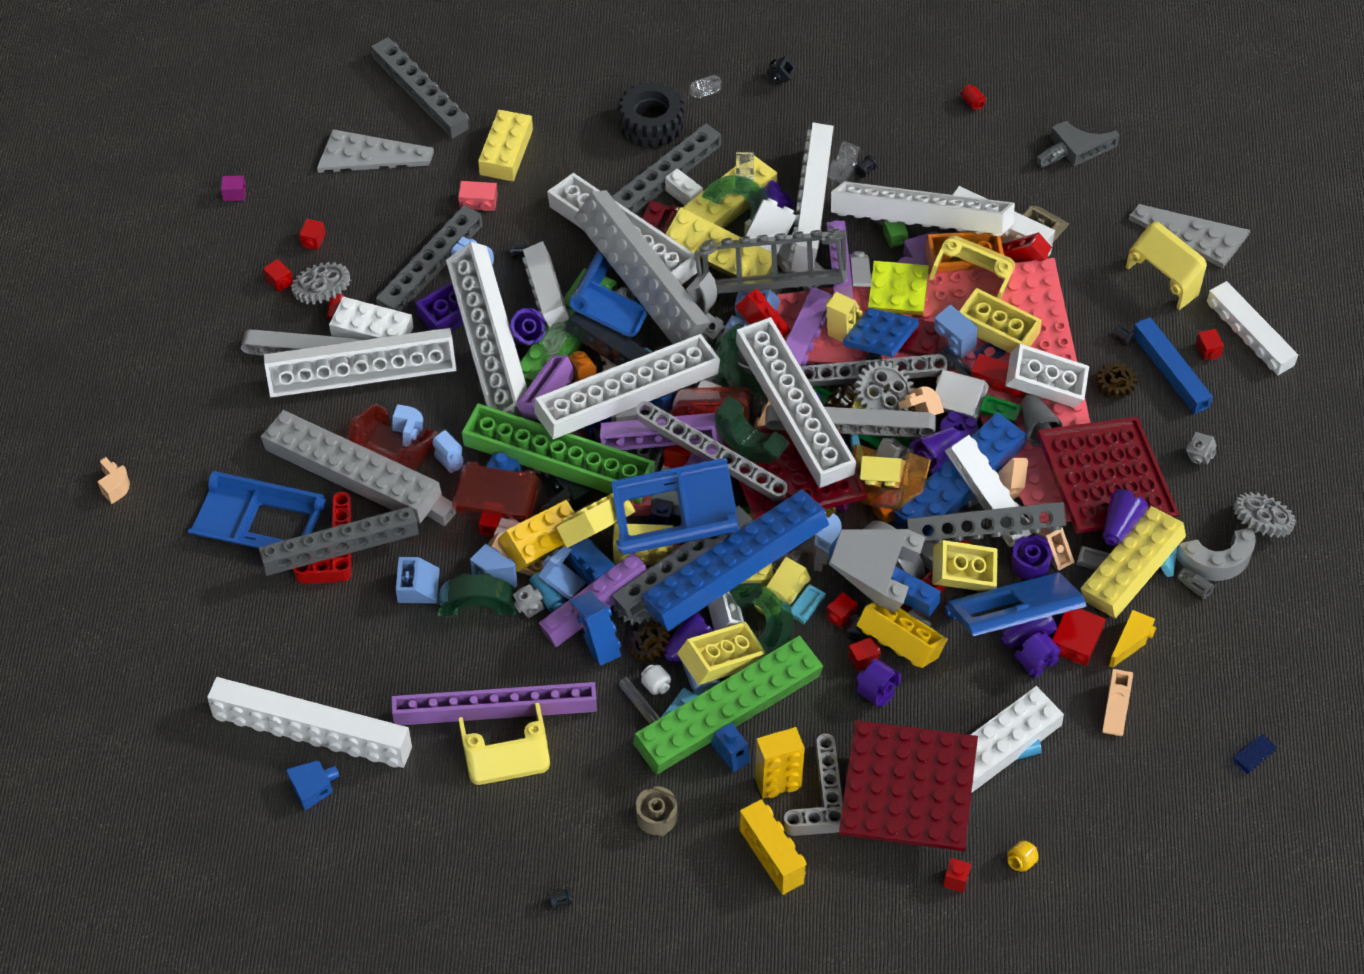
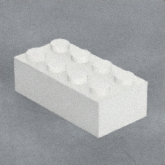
M343 297L329 326L331 337L369 340L411 334L413 321L411 314Z
M1019 344L1010 354L1006 386L1075 408L1085 399L1089 366Z

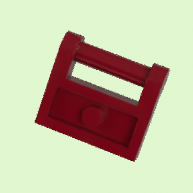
M650 201L642 219L666 234L680 208L676 205L669 206ZM665 214H669L664 226L659 228Z

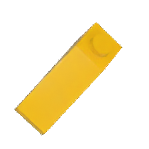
M1132 610L1112 654L1109 667H1115L1144 646L1148 637L1152 639L1156 627L1153 626L1154 618Z

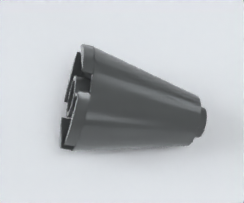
M1030 394L1023 398L1021 407L1026 439L1031 445L1041 447L1036 436L1037 431L1063 427L1062 422L1038 396Z

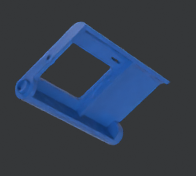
M598 249L570 299V306L573 310L619 333L633 337L638 333L648 312L636 297L632 301L600 285L611 264Z
M726 458L611 481L620 534L616 544L618 552L622 551L623 555L740 531ZM670 491L677 492L682 519L680 526L633 536L629 535L624 508L625 501Z
M213 471L209 478V493L192 529H189L188 533L259 549L262 546L285 541L249 532L250 526L261 505L309 515L310 517L301 535L303 536L313 532L321 511L326 508L327 500L324 499L322 494Z
M1057 572L949 600L946 606H944V611L947 617H950L951 620L958 619L972 636L1083 608L1086 607V602L1083 595ZM1016 602L1022 603L1020 605H1016V607L985 614L982 616H970V614L1001 607L1004 605Z

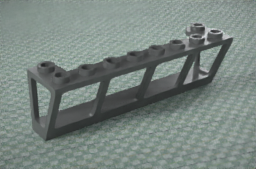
M839 228L829 229L828 232L813 230L807 234H803L802 231L794 232L792 235L779 233L775 234L774 237L759 235L757 238L752 239L749 236L740 237L739 240L725 238L719 242L711 239L704 241L694 252L697 275L700 276L702 275L701 255H703V274L709 272L708 254H712L719 249L736 248L737 277L715 279L717 294L753 291L755 289L767 290L844 283L848 278L845 230H839ZM822 240V244L836 245L839 269L816 271L813 269L812 241ZM807 242L808 271L779 274L777 272L776 244ZM771 245L772 274L743 277L741 247Z

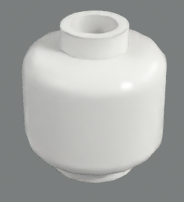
M650 665L642 672L641 683L651 694H664L669 690L671 676L660 665Z

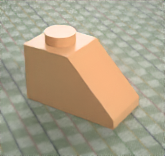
M1012 458L997 473L1002 485L1009 490L1012 500L1017 498L1019 493L1025 488L1028 466L1027 458Z
M1049 527L1041 529L1042 532L1035 533L1050 544L1052 551L1051 563L1056 570L1059 571L1075 563L1063 527H1061V530L1049 531Z

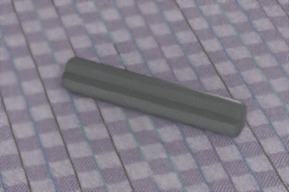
M624 677L619 681V687L649 724L660 719L628 678Z

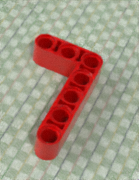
M341 491L333 496L332 528L352 522V505L350 495L346 492ZM352 553L294 568L295 580L301 584L347 581L352 575Z

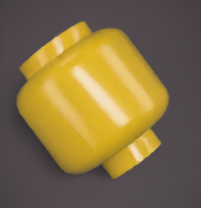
M1019 841L1007 853L1009 866L1020 872L1030 869L1038 861L1039 857L1036 847L1028 841Z

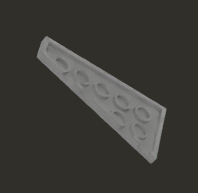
M332 130L318 164L317 172L322 173L324 170L338 172L340 169L348 168L352 171L380 169V166L396 168V165H406L407 167L428 166L434 154V149L432 147Z
M1141 204L1135 208L1129 217L1130 221L1144 228H1147L1154 221L1159 222L1199 253L1205 260L1222 269L1250 233L1248 229Z

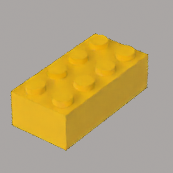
M567 500L509 528L498 538L508 557L515 562L518 572L552 555L557 548L560 550L564 547L565 543L556 527L563 524L562 519L574 514Z
M875 602L865 607L856 625L862 629L863 633L872 635L878 639L880 644L889 646L897 655L906 657L914 666L921 668L939 658L948 640L901 608L895 613L877 605Z
M796 727L756 738L755 780L762 799L767 797L774 798L780 793L787 791L794 792L802 786L805 748Z
M761 799L740 810L739 830L780 893L784 895L804 884L806 861L801 854L798 855L792 839L790 837L787 838L784 834L782 824L774 819L770 806L765 805Z

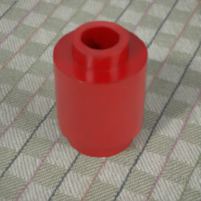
M967 85L962 89V99L973 110L981 109L985 105L986 97L975 86Z

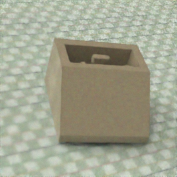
M1030 206L1023 214L1025 217L1054 229L1053 242L1069 225L1068 222L1039 206Z

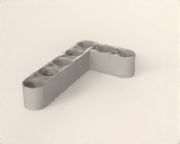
M830 734L818 736L816 744L822 807L787 811L784 815L783 828L788 835L798 836L839 832L843 801L834 737ZM824 763H829L831 766H825ZM831 781L834 784H827L826 782ZM828 800H835L836 802L830 803ZM831 818H836V819H838V821L835 822V821H831L830 819H831ZM814 819V820H817L818 822H817V823H812V822H810V820ZM795 821L797 824H790L789 822Z

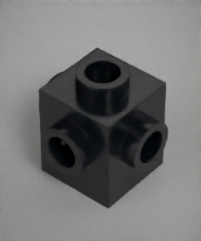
M787 56L779 59H773L769 63L766 74L778 85L788 82L797 67Z

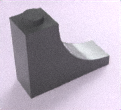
M1068 121L1052 127L1050 139L1054 144L1063 142L1068 149L1066 158L1073 166H1076L1117 147L1120 135L1116 130L1104 134L1084 132L1072 126Z

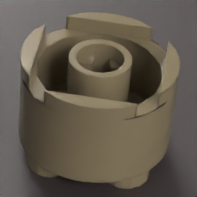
M657 786L653 787L654 789H646L639 794L636 800L637 825L644 832L664 836L677 822V801L670 790Z

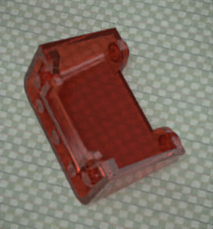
M745 387L682 388L675 393L672 416L715 413L716 417H730V424L737 423L740 426V431H750L751 394Z
M374 403L351 420L347 440L416 471L434 447L433 439L439 432L426 428L420 432L416 440H412L408 447L403 446V432L392 431V424L389 423L387 409Z
M467 462V465H463L453 497L452 507L457 513L465 514L468 509L470 513L475 511L508 516L514 519L516 517L517 519H522L521 522L533 517L539 477L533 471L525 470L522 473L482 467L478 463Z

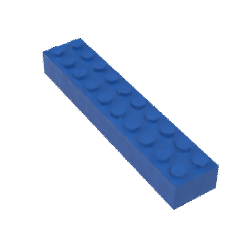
M800 490L641 594L647 611L667 631L671 630L829 526L824 508L805 491Z

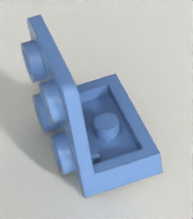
M565 545L560 550L557 548L551 556L549 555L542 563L544 568L538 576L546 584L557 590L561 596L571 599L584 587L586 582L563 564L572 550Z

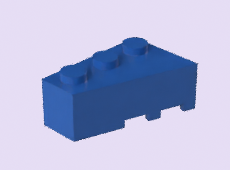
M588 538L570 546L569 548L572 550L566 557L579 576L586 582L587 586L615 566Z
M592 591L570 600L572 607L574 606L579 612L580 616L577 617L579 624H583L585 631L583 636L592 658L601 666L620 657L619 648H621V644L614 633L617 630L615 624L610 619L612 612L607 604L604 605Z

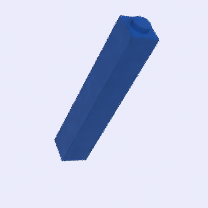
M1152 318L1139 320L1133 330L1136 333L1135 339L1193 414L1209 408L1213 396Z

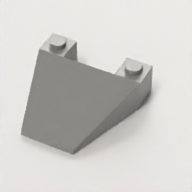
M908 529L841 530L829 565L877 605L896 613L903 605L909 588L891 579L897 559L900 557L913 563L921 553L926 537Z

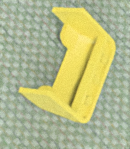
M1157 221L1152 222L1130 248L1126 268L1130 269L1136 263L1144 262L1145 259L1171 279L1170 290L1179 296L1177 309L1180 310L1199 295L1206 270V261L1199 253Z
M953 235L948 237L935 260L929 280H933L944 254L951 257L956 256L992 271L998 277L1005 279L997 296L1001 300L1014 271V261L1007 256L959 236Z
M535 703L537 721L531 722L525 727V738L485 746L484 739L479 734L472 733L466 735L463 717L459 718L467 769L472 783L482 785L544 773L549 769L550 758L539 703Z

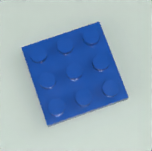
M869 308L843 339V345L893 358L919 326V320L909 316Z

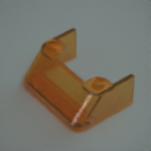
M855 444L852 456L856 461V470L860 477L862 456L877 457L878 451ZM907 452L899 489L870 486L861 480L867 493V499L853 503L899 510L923 492L931 460Z

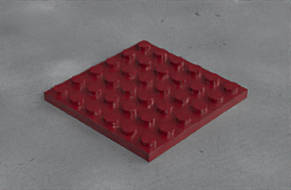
M1138 417L1037 431L1036 436L1076 534L1104 529L1110 496L1116 489L1133 492L1132 496L1137 499L1139 496L1147 502L1148 509L1152 506L1174 518L1180 515Z
M763 425L722 435L725 447L777 476L787 484L786 497L782 501H774L737 479L753 521L800 490L805 491L824 510L867 499L866 490L860 480L856 467L853 476L819 488L786 430H771ZM748 468L740 469V472L743 474L750 472ZM759 477L756 481L763 484L766 482V479ZM776 487L773 491L778 494L782 493L783 489Z
M855 720L839 835L965 852L978 736Z

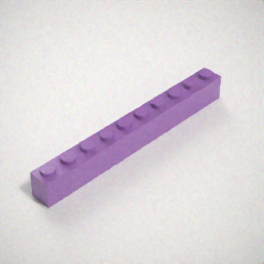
M595 682L392 696V715L394 724L413 725L459 721L460 717H463V721L536 716L535 703H539L542 716L597 712Z

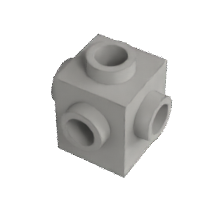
M707 313L705 316L711 323L702 336L707 343L713 344L715 341L719 342L723 338L725 326L720 318H714L711 314Z
M1195 432L1192 441H1189L1186 451L1192 462L1208 465L1210 459H1213L1215 456L1217 445L1212 436Z
M530 584L521 587L513 594L516 600L514 602L516 609L519 613L523 611L528 618L545 609L541 601L543 599L542 594L538 588L534 590Z

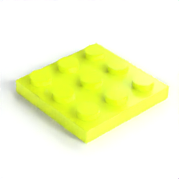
M874 261L868 309L873 308L899 314L923 315L929 265Z

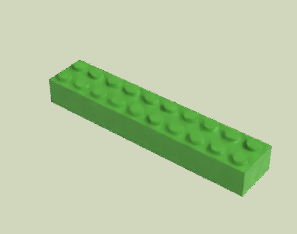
M482 404L476 405L462 431L464 446L491 455L494 453H505L507 457L516 459L521 465L608 494L613 493L611 481L655 472V461L570 433L552 439L543 424ZM644 497L630 501L641 504Z
M798 636L635 733L633 744L657 775L712 742L716 731L730 723L735 727L739 726L820 677L823 665L801 636Z

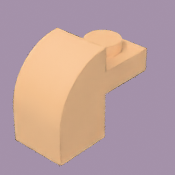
M929 387L911 390L910 395L904 396L905 400L898 402L900 410L914 406L916 412H929L934 415L944 412L938 394Z
M105 457L100 461V464L106 476L97 482L101 493L113 504L128 492L130 482L124 465L118 468L115 462L111 463Z

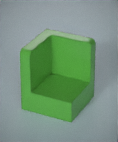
M884 221L883 233L889 247L893 248L904 245L905 240L908 239V231L904 222Z

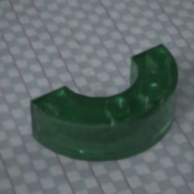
M738 175L725 176L715 180L705 189L701 196L721 205L731 195H742L751 206L750 220L753 219L762 199L767 201L770 198L766 190L758 182Z
M740 323L725 331L714 345L713 351L720 359L718 374L715 376L722 387L743 394L742 398H758L765 395L754 375L747 374L738 364L737 353L739 348L736 344L737 329L742 328Z
M728 396L715 413V425L723 440L734 451L751 461L764 464L776 461L790 442L776 431L766 434L753 428L744 416V407L738 400Z
M488 573L481 575L462 574L460 577L449 580L440 588L438 593V616H458V612L461 609L475 605L491 608L495 611L496 615H517V609L514 605L516 600L513 596L516 590L508 582L492 577Z
M756 583L739 584L729 591L737 606L746 609L751 606H759L764 611L766 627L758 641L767 655L790 641L794 625L793 614L788 602L779 592Z

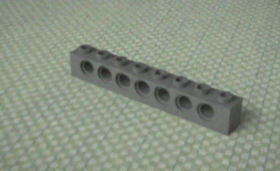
M387 37L371 46L373 59L452 139L469 129L468 115L462 112L458 105L449 99L446 92H442L436 82H432L426 72H422L416 62H412L409 59L407 53L403 52L396 42Z
M707 123L701 128H697L692 135L686 137L679 145L673 147L665 156H661L656 163L648 166L643 173L637 175L629 184L624 185L620 191L611 195V197L635 214L665 190V178L675 169H679L686 174L721 146V134Z
M465 205L460 210H457L454 216L443 225V228L433 235L428 244H425L421 251L412 257L410 263L400 270L399 274L388 283V286L383 291L378 293L376 297L377 306L402 312L447 264L446 260L451 257V250L458 244V241L462 237L470 239L482 227L481 214Z
M1064 502L905 519L906 529L926 537L925 541L932 540L933 544L940 543L947 538H952V542L963 541L965 536H971V539H981L983 534H991V537L1003 536L1002 532L1018 535L1022 534V530H1030V533L1042 532L1041 528L1049 527V531L1061 530V526H1066ZM1043 512H1046L1049 516L1046 523H1042L1039 520V516ZM1023 514L1029 517L1027 525L1020 523V517ZM1007 516L1010 524L1004 528L1001 526L1000 520L1002 517ZM985 518L990 521V527L986 530L981 527V521ZM967 520L971 523V529L964 532L961 524ZM944 523H949L952 527L951 532L948 534H944L942 531ZM925 525L932 527V533L929 536H925L922 533V528Z
M410 506L259 547L266 576L415 536L419 532L413 508Z
M740 506L736 507L739 530L753 522V519ZM736 532L682 544L677 550L667 555L663 560L651 566L646 572L634 578L632 582L613 594L616 606L629 620H632L647 609L641 594Z

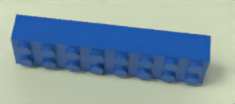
M998 412L971 437L977 442L980 452L987 457L988 464L992 470H995L997 473L1026 446V433ZM950 458L894 511V523L900 528L906 529L905 519L957 513L974 496ZM925 525L922 528V533L925 536H929L932 533V527Z

